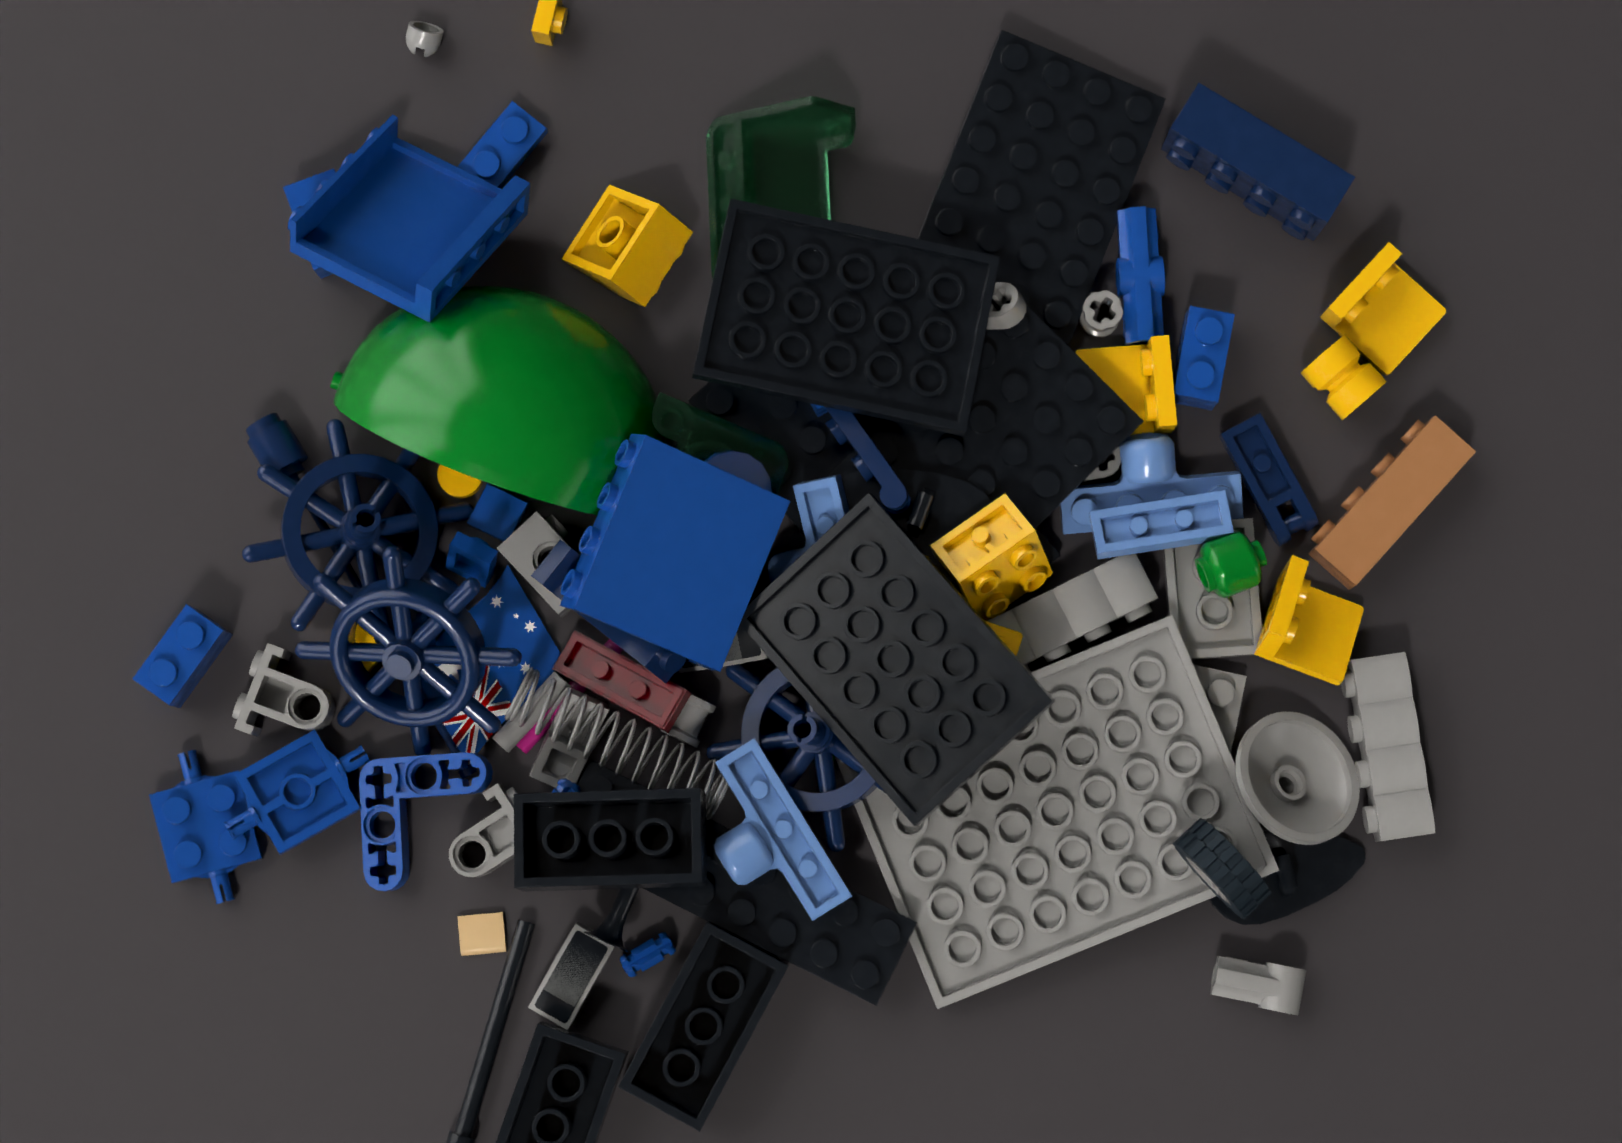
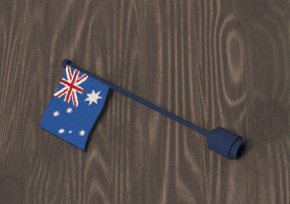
M272 413L251 424L245 430L250 438L247 444L260 466L269 464L296 482H299L300 478L298 475L305 470L302 463L308 459V456L287 420L281 421L277 413ZM309 511L320 531L329 529L323 519ZM339 545L330 547L333 553H335ZM349 564L344 571L353 587L362 588L360 579L351 564ZM508 564L487 595L468 611L482 633L485 647L515 648L522 655V660L517 666H486L482 683L473 696L497 716L501 724L506 721L505 715L529 668L533 667V670L537 669L540 672L536 691L554 672L552 668L561 654ZM446 631L436 642L437 646H456ZM435 664L459 684L462 670L461 665ZM421 677L424 699L442 696L440 692ZM529 689V691H528V693H527V695H526V697H525V699H524L522 705L526 702L527 697H528L529 692H530V689ZM462 711L450 720L435 725L451 753L468 752L478 754L494 734L486 732ZM468 761V768L458 771V774L461 778L465 779L478 770L472 767L470 761Z

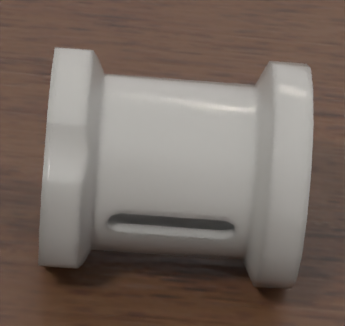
M1107 290L1091 293L1085 299L1082 307V314L1079 319L1082 329L1088 335L1095 338H1103L1112 334L1123 315L1120 298ZM1105 306L1109 309L1107 313L1108 318H1104L1100 323L1096 322L1093 319L1095 315L1094 310Z
M690 695L670 732L667 733L663 730L661 732L697 748L700 743L697 739L708 713H714L716 706L694 695Z

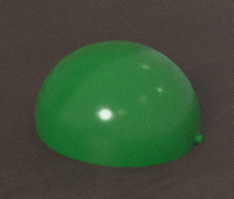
M496 286L462 287L430 323L402 308L398 309L368 334L353 354L344 373L336 371L330 388L337 390L333 403L340 412L367 430L402 448L498 487L593 515H597L600 510L597 508L598 496L604 485L612 481L617 469V465L614 462L615 456L625 439L629 440L631 434H641L667 444L665 423L659 401L650 381L629 351L609 331L577 309L553 298L515 288Z

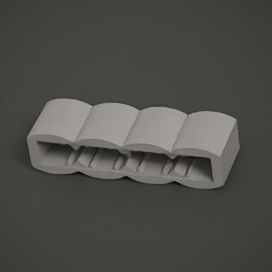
M1137 555L1118 556L988 620V622L1022 633L1023 638L1016 657L1031 672L1027 664L1041 657H1044L1047 664L1071 652L1068 646L1069 643L1083 636L1087 643H1091L1111 633L1112 630L1109 623L1125 616L1129 624L1153 612L1149 604L1158 599V596Z
M1400 652L1349 660L1344 680L1341 683V689L1344 698L1351 697L1354 715L1347 718L1348 732L1351 742L1358 743L1361 752V761H1355L1359 788H1366L1369 806L1362 807L1365 831L1367 834L1373 833L1375 842L1434 834V814L1428 790L1426 766L1420 743L1419 724L1413 700L1411 676L1406 653Z

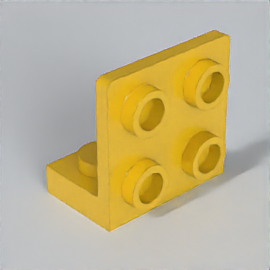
M1390 242L1383 247L1320 316L1341 337L1346 335L1359 349L1358 352L1385 376L1389 375L1446 314V308L1395 263L1402 253Z
M1169 335L1151 336L1147 344L1076 350L1075 353L1143 420V423L1130 436L1142 433H1172L1177 426Z
M1006 493L930 545L934 555L959 585L964 598L985 621L1001 615L1008 608L1009 604L1025 593L1033 592L1040 588L1053 573L1036 530Z
M1292 555L1276 581L1254 655L1331 684L1340 685L1345 677L1364 608L1354 602L1311 587V580L1304 578L1309 561Z

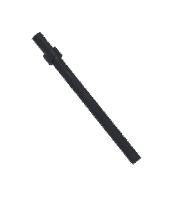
M519 919L517 921L454 1132L449 1131L446 1143H475L476 1138L472 1137L536 924Z

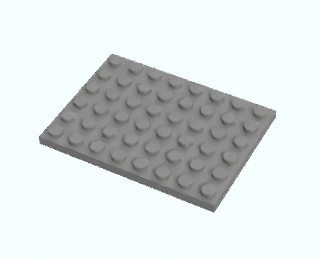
M1173 615L1031 672L1056 702L919 826H914L889 796L879 788H876L869 796L855 804L898 913L918 923L909 941L937 1009L1215 897L1216 895L1190 868L1173 845L1199 818L1205 819L1220 832L1250 863L1261 878L1279 871L1261 825L1251 813L1241 795L1236 777V765ZM835 757L844 781L847 784L858 773Z

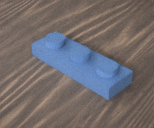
M1226 490L1090 511L1089 517L1097 560L1202 544L1234 533Z

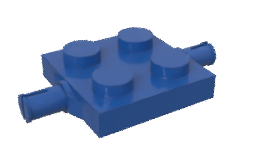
M314 729L234 774L246 796L248 810L227 822L225 821L224 824L233 840L253 827L258 826L269 836L279 855H282L360 810L359 804L349 789L347 774L365 765L370 759L365 754V750L361 745L337 759L334 754L326 749Z
M197 750L187 751L191 769L186 753L183 752L177 755L185 781H181L171 789L149 794L171 882L174 884L196 877L210 878L217 905L225 903L221 885L223 886L226 901L235 900L228 873H231L240 865L263 858L255 827L233 840L224 824L225 821L227 822L248 810L246 796L234 774L240 771L219 776H202Z

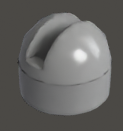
M410 21L406 32L407 47L414 55L417 48L424 49V57H429L438 51L444 31L431 23Z

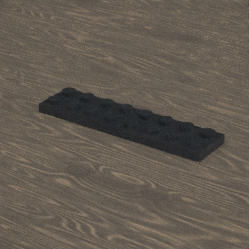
M592 760L589 761L578 783L580 792L648 790L647 787L637 782L632 784L631 779L621 774L616 776L615 771L605 766L600 768V765ZM711 819L706 820L707 886L643 888L875 1006L878 1005L918 924L849 888L848 890L852 897L812 921L788 881L778 869L766 872L747 885L736 884L725 870L714 848L716 839L731 829Z

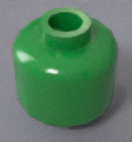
M1234 531L1232 534L1204 543L1200 549V557L1195 559L1196 570L1205 590L1208 593L1214 591L1222 598H1228L1256 587L1262 578L1261 567L1267 565V559L1259 541L1254 540L1250 542L1247 536L1239 531Z

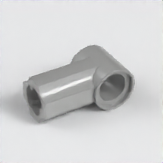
M1217 956L1211 978L1210 994L1256 1003L1258 1008L1298 1016L1307 970L1266 962V965L1248 962L1247 960Z

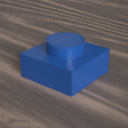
M458 531L449 544L445 568L466 579L469 577L476 578L480 582V586L486 588L494 575L498 551L491 548L484 540L477 537H469Z

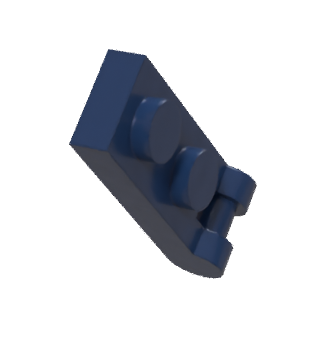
M825 407L831 416V419L825 423L840 445L848 441L858 455L853 457L851 461L866 482L873 477L881 487L880 500L891 516H905L912 507V500L905 486L853 413Z
M1261 413L1219 435L1237 471L1241 473V478L1261 513L1272 539L1278 546L1291 541V535L1302 529L1308 532L1319 526V520ZM1290 501L1295 513L1282 519L1276 507Z

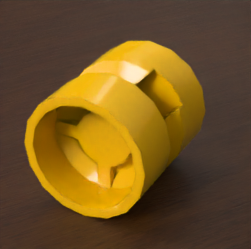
M1346 335L1339 338L1301 372V375L1313 388H1316L1318 391L1327 389L1330 392L1326 403L1342 421L1387 382L1371 363L1362 365L1358 363L1360 357L1359 349Z

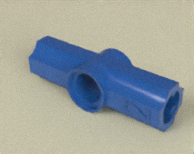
M1146 206L1117 210L1119 258H1116L1117 296L1122 298L1125 346L1147 344L1151 336L1164 335L1161 297L1165 293L1163 257L1159 256L1156 208H1148Z

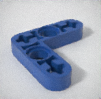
M462 752L379 758L371 760L364 765L359 777L363 873L370 887L378 891H394L405 885L409 878L410 862L406 799L467 795L482 792L489 786L493 775L492 766L486 757L481 754ZM446 761H449L448 769L445 764ZM468 761H470L472 767L479 768L480 771L479 777L472 778L471 786H469L468 779H449L448 770L467 769ZM429 763L435 768L437 779L431 788L424 790L416 783L415 773L419 766ZM381 767L384 773L391 774V783L384 784L383 789L384 799L394 798V806L385 804L373 806V799H382L381 786L373 784V776L380 775ZM448 782L451 786L450 789H447ZM382 812H388L395 820V830L387 838H381L374 830V820ZM396 844V851H387L388 865L396 867V875H390L386 884V878L378 876L377 873L378 867L385 865V851L375 852V845L389 846Z

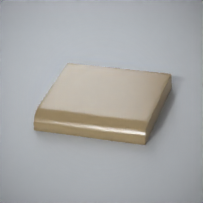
M504 912L457 916L461 956L507 952Z

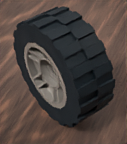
M1199 818L1173 843L1175 849L1190 868L1225 905L1242 919H1245L1272 894L1268 885L1250 863L1205 819Z

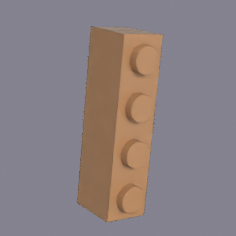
M1436 415L1425 424L1418 419L1400 438L1406 445L1396 457L1388 452L1372 469L1370 473L1376 479L1369 487L1364 490L1357 486L1340 505L1346 510L1343 516L1335 524L1328 519L1311 537V540L1317 545L1308 554L1348 590L1355 587L1476 453L1469 444Z

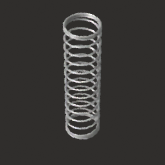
M533 667L529 668L505 715V720L509 719V722L514 720L530 689L519 719V727L524 726L550 687L535 728V734L539 735L566 695L551 737V742L555 743L583 702L567 745L568 751L574 748L599 710L583 754L584 759H587L615 718L612 731L599 763L601 768L606 764L618 743L632 725L615 771L616 776L620 775L634 751L648 733L631 780L632 784L636 783L648 762L664 741L661 754L648 785V790L654 788L667 765L680 749L675 768L666 789L675 788L695 757L696 761L686 789L695 788L704 773L712 765L704 792L706 793V820H710L713 817L729 787L722 774L718 776L711 787L717 767L715 765L716 759L709 760L695 779L701 759L700 751H696L687 759L678 773L685 750L684 743H680L672 750L661 766L669 742L668 735H664L656 742L644 760L653 730L652 727L646 728L628 752L637 725L636 719L630 720L625 725L611 746L620 720L619 710L609 717L595 738L604 712L603 702L593 709L578 732L588 703L587 694L581 696L561 725L571 698V686L565 688L545 717L555 689V678L548 681L527 712L540 677L539 670H533Z

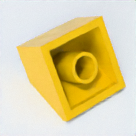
M609 185L561 259L620 297L646 307L651 297L659 290L662 280L675 260L682 254L685 244L693 234V231L660 204Z

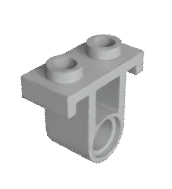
M267 643L265 650H258L251 663L249 675L254 678L248 694L242 692L235 704L232 718L237 719L234 729L259 737L262 728L254 726L259 713L307 731H313L314 729L316 731L323 730L330 725L335 716V702L326 690L276 671L280 658L289 661L292 652ZM314 695L320 702V712L315 718L304 720L299 712L300 703L307 696Z
M497 783L482 793L487 801L493 802L497 799L502 808L453 840L449 848V860L451 866L458 874L465 877H482L514 858V794L518 793L513 787L505 790L502 784ZM473 841L479 842L486 852L484 862L476 868L467 866L462 857L465 846Z

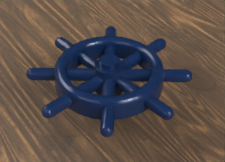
M332 419L327 423L326 430L333 458L315 466L299 482H296L269 464H263L258 468V478L288 497V501L281 520V539L248 545L243 549L242 557L249 563L285 557L294 577L308 591V594L291 619V626L294 630L304 631L324 602L336 606L314 587L313 579L321 572L311 563L306 554L308 551L339 545L322 573L329 575L334 581L338 582L355 556L363 588L379 581L373 552L382 557L385 548L394 546L401 552L405 578L432 584L450 595L459 587L455 582L431 568L430 564L437 546L438 525L468 520L474 508L468 502L434 508L425 488L410 473L420 455L403 448L395 462L375 455L350 454L344 424L338 419ZM356 476L369 477L381 481L368 503L361 502ZM338 480L345 512L315 493L330 482ZM396 492L406 500L412 510V513L381 519L382 513ZM304 508L335 528L301 535V518ZM417 530V545L414 555L412 556L383 536ZM339 584L352 596L362 589ZM386 607L371 610L390 627ZM374 638L376 643L381 644L378 640Z
M389 546L383 551L382 557L386 579L363 587L353 596L325 573H320L314 577V587L341 609V612L334 622L330 642L301 641L296 645L295 653L301 659L331 660L332 667L340 684L352 698L337 715V722L340 726H351L367 711L386 722L410 727L413 749L417 756L431 754L432 746L428 726L448 721L461 711L488 733H495L500 729L501 722L499 718L473 696L482 683L486 666H517L522 660V655L515 648L485 647L482 633L476 621L465 608L480 591V582L476 578L469 577L464 580L451 595L432 584L405 578L401 552L394 546ZM390 606L394 630L371 612V610ZM410 609L418 611L416 618L413 620V622L411 620ZM357 624L381 644L356 643L355 631ZM445 629L456 646H437L435 638ZM362 661L382 662L383 667L372 677ZM435 664L461 665L462 670L459 684ZM421 677L440 692L442 696L424 699ZM396 679L402 680L405 696L392 692L387 688Z
M741 664L727 666V677L751 694V697L743 715L741 739L710 745L706 751L709 760L716 759L718 761L755 738L772 765L767 754L768 752L799 747L780 775L776 770L775 772L799 810L823 812L828 847L834 852L842 851L846 841L841 810L862 801L876 788H879L881 791L883 789L807 701L808 713L782 695L792 684L778 668L761 680ZM770 710H773L789 722L787 731L765 734ZM832 755L858 773L852 781L838 789ZM814 758L820 793H809L794 787Z

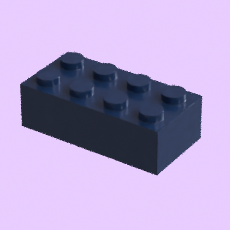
M1201 83L1197 84L1174 121L1161 150L1168 153L1166 158L1172 164L1186 171L1193 168L1206 176L1204 180L1210 187L1224 194L1231 191L1244 199L1243 205L1248 210L1262 217H1266L1267 214L1271 215L1283 223L1281 227L1285 232L1299 240H1305L1306 237L1312 241L1316 239L1355 179V176Z

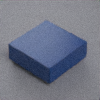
M487 483L467 524L504 542L517 529L529 504Z

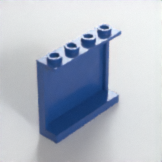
M392 114L380 128L375 127L369 133L366 142L355 153H350L346 156L340 169L329 180L325 179L319 184L314 196L304 206H298L292 212L288 221L290 252L430 323L527 216L530 182L515 175L503 189H500L398 138V117Z
M631 434L629 440L625 439L618 448L614 461L617 469L611 483H606L598 496L597 508L600 510L593 526L587 527L581 537L579 551L582 553L575 570L571 569L563 580L561 586L563 599L560 606L580 612L687 658L690 662L721 672L790 500L650 436Z

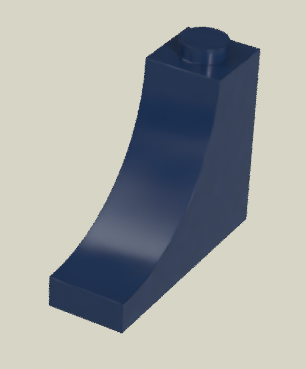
M560 539L531 576L562 600L561 586L563 580L571 569L575 570L580 555ZM577 612L664 683H667L673 674L682 668L686 661V658Z

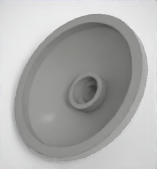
M1283 711L1263 717L1246 731L1239 743L1236 755L1237 782L1249 810L1267 830L1292 843L1315 845L1336 837L1349 826L1355 816L1359 803V782L1355 764L1350 753L1332 730L1308 715Z

